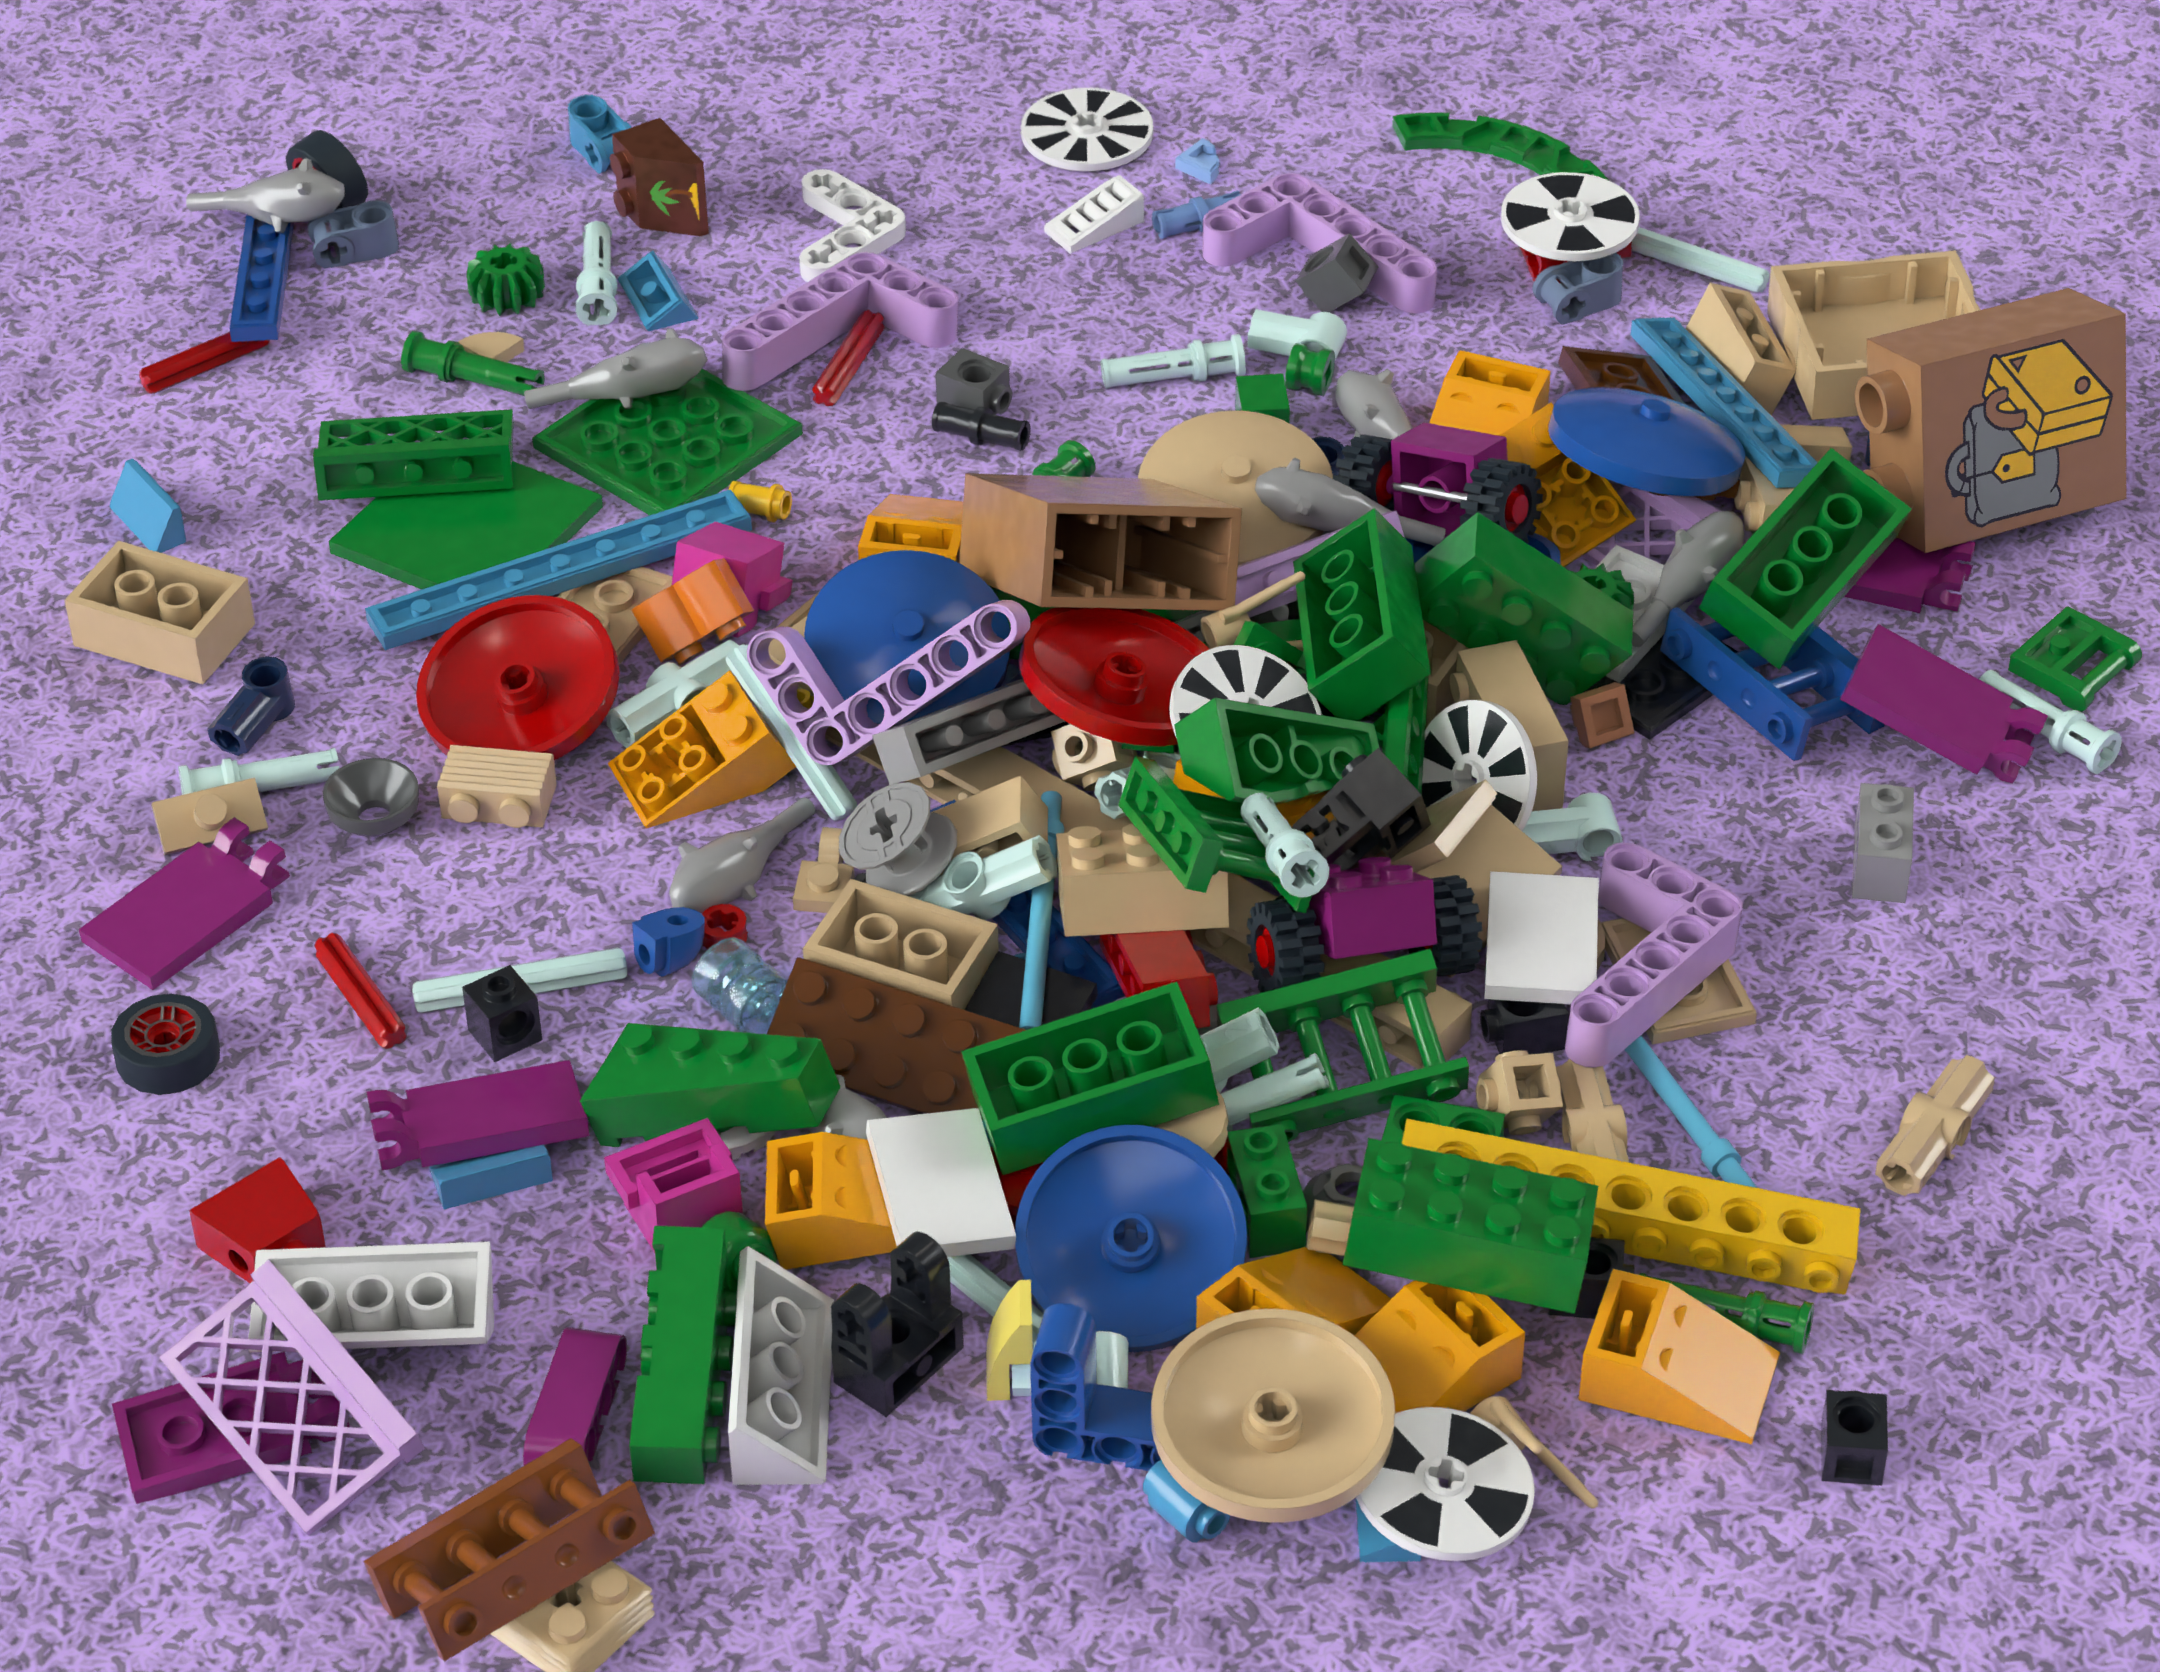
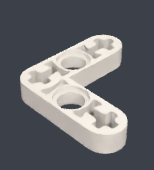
M813 170L803 177L802 197L804 202L843 225L808 246L800 253V274L806 282H809L851 255L862 252L880 254L905 237V214L895 205L832 170ZM849 206H860V207H862V208H860V209H845L846 207H849ZM853 243H854V244H860V245H862V246H860V247H853V248H852V247H844V246L847 245V244H853Z

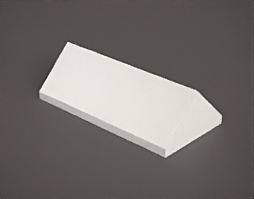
M490 1242L256 1250L255 1270L270 1260L345 1349L486 1344L494 1331ZM255 1302L251 1304L248 1339H264L267 1316ZM275 1327L274 1340L287 1341ZM249 1350V1353L262 1352V1350Z
M749 1246L740 1251L728 1428L733 1485L823 1484L826 1482L832 1359L831 1305L834 1299Z

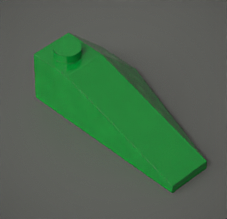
M1220 698L1212 699L1174 724L1184 774L1226 800L1243 803L1246 798L1255 793L1266 794L1267 799L1270 797L1275 805L1331 790L1342 779V771L1353 759L1362 754H1366L1368 757L1379 748L1373 723Z

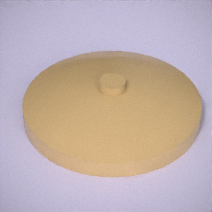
M1219 411L1191 418L1164 433L1152 445L1144 457L1138 479H1154L1242 508L1238 565L1319 537L1324 532L1315 528L1282 521L1272 510L1265 506L1255 491L1256 480L1260 475L1273 468L1287 467L1293 458L1300 460V469L1324 474L1332 479L1333 473L1320 447L1312 438L1294 425L1276 417L1257 412Z
M1285 1309L1245 1310L1217 1318L1202 1325L1179 1342L1162 1364L1153 1388L1151 1405L1152 1433L1156 1449L1166 1469L1183 1489L1199 1501L1222 1513L1246 1520L1268 1523L1302 1521L1340 1508L1362 1493L1377 1477L1386 1462L1393 1441L1395 1402L1391 1384L1380 1362L1350 1332L1328 1320L1299 1311Z

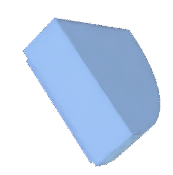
M1204 138L1175 158L1176 169L1208 184H1212L1219 175L1220 161L1216 154V148Z

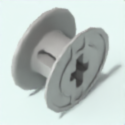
M910 782L894 783L868 796L858 804L846 819L839 836L840 855L847 865L859 870L866 869L867 884L906 896L923 890L936 880L950 863L957 846V829L951 820L941 814L930 813V798L921 786Z

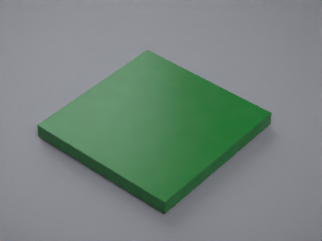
M701 369L681 389L634 399L630 409H625L620 399H589L532 437L533 448L646 514L653 515L719 493L733 481L738 480L801 436L803 428L802 423L744 391L729 388L722 379Z
M512 461L514 487L511 489L376 497L329 540L330 553L422 590L567 543L603 508L602 495Z

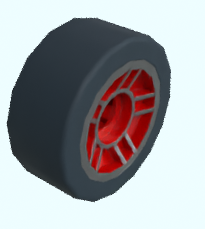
M323 130L314 131L288 149L286 154L288 170L298 168L303 159H310L315 170L344 184L345 196L336 209L360 205L366 201L368 186L361 167L345 145L332 134Z
M170 993L142 999L123 1011L111 1029V1045L117 1072L127 1085L140 1092L163 1095L185 1091L199 1085L212 1074L220 1059V1044L215 1018L205 1004L191 996Z

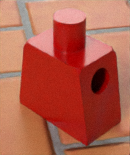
M281 1157L189 1210L196 1246L248 1283L253 1281L250 1274L255 1271L256 1250L326 1248L320 1215Z

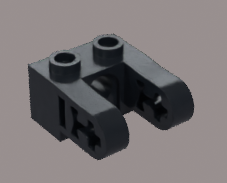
M1377 748L1368 757L1366 754H1362L1353 759L1342 771V779L1313 808L1297 820L1292 828L1305 834L1311 831L1316 835L1311 839L1315 850L1324 856L1328 864H1338L1341 870L1359 868L1358 861L1360 859L1374 857L1381 850L1392 859L1427 829L1431 822L1421 793L1386 755ZM1332 812L1334 819L1329 823L1325 816ZM1348 849L1355 853L1351 858H1348L1346 855Z
M919 1231L909 1235L890 1254V1294H886L881 1298L870 1287L856 1283L831 1305L833 1381L836 1385L885 1417L889 1416L964 1348L962 1311L951 1305L950 1264L948 1257L942 1247L932 1237Z

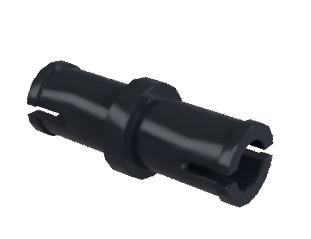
M939 402L935 406L931 424L934 431L968 437L973 444L982 446L984 442H989L1023 451L1029 442L1031 432L1029 421H1019L994 415L992 410L988 408L978 407L976 410L950 405L946 402Z

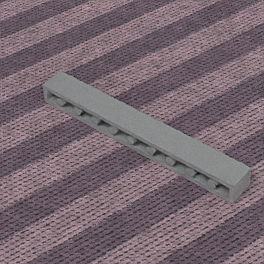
M1298 600L1252 616L1250 620L1251 622L1262 624L1300 619ZM1202 610L1173 622L1204 642L1201 618L1217 611ZM1022 678L872 735L889 785L925 776L1065 721L1038 701Z

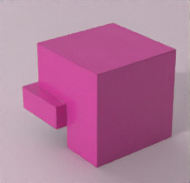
M713 522L677 541L672 585L713 560L725 558L754 609L752 613L743 618L746 627L732 635L738 638L753 629L757 624L759 609L769 611L785 602L791 595L793 580L780 576L784 542L719 522Z
M708 1118L604 1157L607 1176L621 1196L625 1207L654 1253L655 1250L652 1246L654 1226L702 1227L714 1215L725 1211L743 1214L740 1173L732 1162L731 1152Z

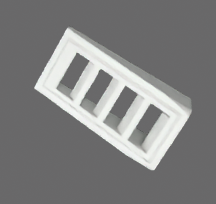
M1118 175L1094 189L1045 224L1044 232L1071 254L1144 222V196L1137 188ZM1074 226L1079 232L1075 233L1070 227Z

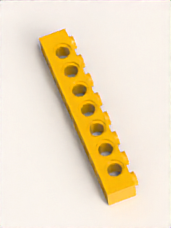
M1406 1119L1401 1142L1406 1146L1444 1154H1456L1468 1159L1502 1166H1514L1521 1170L1559 1178H1572L1579 1182L1598 1185L1591 1237L1625 1240V1254L1755 1279L1761 1282L1811 1290L1816 1293L1846 1294L1857 1260L1861 1208Z

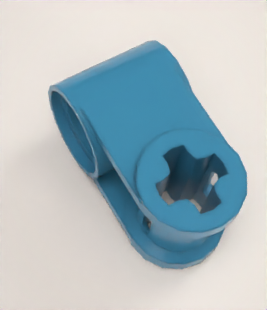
M595 95L578 96L568 104L570 143L587 160L588 164L600 174L607 170L608 165H611L610 155L614 153L612 134L632 126L623 121L601 97Z

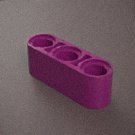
M572 1327L564 1329L527 1429L523 1451L524 1466L570 1438L582 1445L588 1461L593 1460L605 1426L599 1425L602 1415L608 1416L620 1382V1380H615L617 1371H624L627 1358L626 1336Z

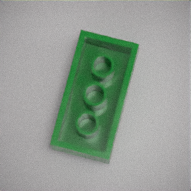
M1830 448L1713 578L1699 609L1780 670L1893 542L1912 508L1834 449Z
M1375 508L1293 561L1294 574L1299 571L1305 574V579L1296 584L1308 691L1336 718L1358 721L1363 717L1370 716L1381 705L1401 692L1414 688L1423 678L1431 674L1412 545Z
M1479 512L1414 563L1424 621L1469 649L1517 640L1545 696L1559 705L1570 703V697L1583 693L1632 656V610Z
M1177 981L961 1051L972 1093L1002 1176L1045 1162L1049 1156L1069 1141L1097 1129L1118 1125L1153 1127L1219 1105L1210 1059Z
M1368 1138L1343 1265L1575 1314L1588 1261L1598 1185L1579 1182L1572 1178H1559L1521 1170L1514 1166H1502L1468 1159L1456 1154H1444L1410 1147L1399 1142H1386Z

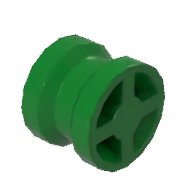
M1296 343L1291 350L1285 375L1286 388L1298 391L1302 387L1311 389L1314 395L1324 397L1334 373V351L1324 348L1319 352L1310 351L1305 344Z

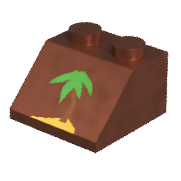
M661 118L612 134L614 153L610 155V164L617 183V191L614 192L613 199L619 214L622 217L629 216L641 229L700 237L709 234L704 163Z

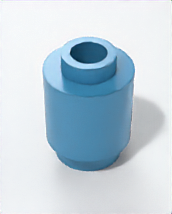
M1162 1460L1154 1464L1147 1473L1143 1482V1492L1148 1496L1150 1507L1190 1542H1198L1202 1538L1213 1539L1225 1529L1230 1520V1515L1207 1506L1183 1489L1166 1469Z

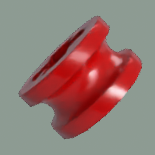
M718 904L702 912V915L705 917L702 946L711 952L722 954L735 952L743 947L748 937L746 930L747 918L744 911L731 904Z

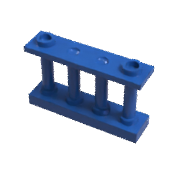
M1679 607L1670 609L1660 651L1793 761L1802 759L1811 727L1845 715L1868 734L1885 726L1884 723L1840 700L1859 659L1821 628L1817 627L1784 664L1793 673L1768 681L1753 668L1770 662L1751 648L1737 653L1731 651L1720 641L1734 637V635L1718 622L1701 626ZM1812 688L1825 698L1826 701L1802 709L1788 696Z

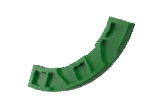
M1444 112L1411 113L1393 116L1392 126L1405 151L1437 148L1474 151L1507 159L1539 175L1573 172L1589 174L1608 180L1590 160L1582 161L1570 153V146L1527 126L1479 115L1476 121L1449 119L1450 113Z

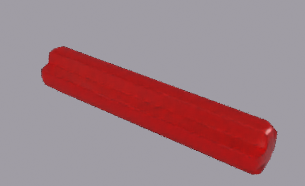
M865 310L860 314L813 386L812 391L815 394L813 400L815 403H823L826 406L836 404L884 330L882 323L884 317L880 312L874 314L870 310Z
M227 332L141 368L139 371L140 382L148 393L154 394L269 345L270 340L231 342L230 332Z
M330 933L325 938L319 937L314 944L317 950V959L377 1043L385 1049L392 1048L395 1044L403 1043L407 1038L404 1032L405 1024L343 938L337 933Z

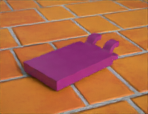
M1896 537L1844 597L1915 613L1921 612L1923 604L1958 612L1962 595L1950 593L1947 590L1960 592L1963 582L1969 580L1973 565L1963 564L1957 560L1971 562L1976 542L1969 541L1924 553Z
M1877 624L1870 635L1840 700L1970 772L1977 775L1981 768L1985 767L1992 771L2001 781L2012 784L2021 768L2019 765L2025 767L2034 750V747L2030 746L2034 737L2032 733L2038 735L2048 717L2046 714L2033 708L2011 709L2010 706L2014 698Z
M233 817L220 828L210 848L198 841L79 929L81 941L154 990L273 904L271 889H274L290 877L287 870L277 865L286 857L285 850L269 840L256 851L250 866L246 865L243 861L254 854L253 848L241 841L250 834L249 826Z
M570 1060L405 1090L407 1099H402L394 1092L388 1090L366 1092L370 1113L390 1112L386 1117L371 1120L375 1141H396V1144L391 1147L378 1149L382 1171L399 1167L410 1160L420 1159L423 1168L590 1136L587 1115L580 1103L581 1095Z
M285 1352L273 1354L271 1356L268 1381L300 1383L303 1359L288 1363ZM261 1358L228 1368L227 1379L258 1380ZM312 1370L310 1383L324 1384ZM217 1372L201 1377L216 1378ZM180 1383L112 1404L130 1487L136 1504L187 1492L253 1471ZM201 1388L213 1402L215 1389ZM225 1389L222 1414L227 1420L253 1421L257 1391ZM267 1392L263 1422L295 1424L299 1394ZM309 1394L310 1398L319 1399L312 1404L308 1402L305 1425L337 1426L340 1402L336 1397L332 1395ZM237 1431L250 1446L251 1432ZM261 1433L258 1457L264 1464L274 1465L291 1460L294 1435ZM304 1435L301 1456L313 1453L309 1439H318L326 1443L336 1440V1437Z

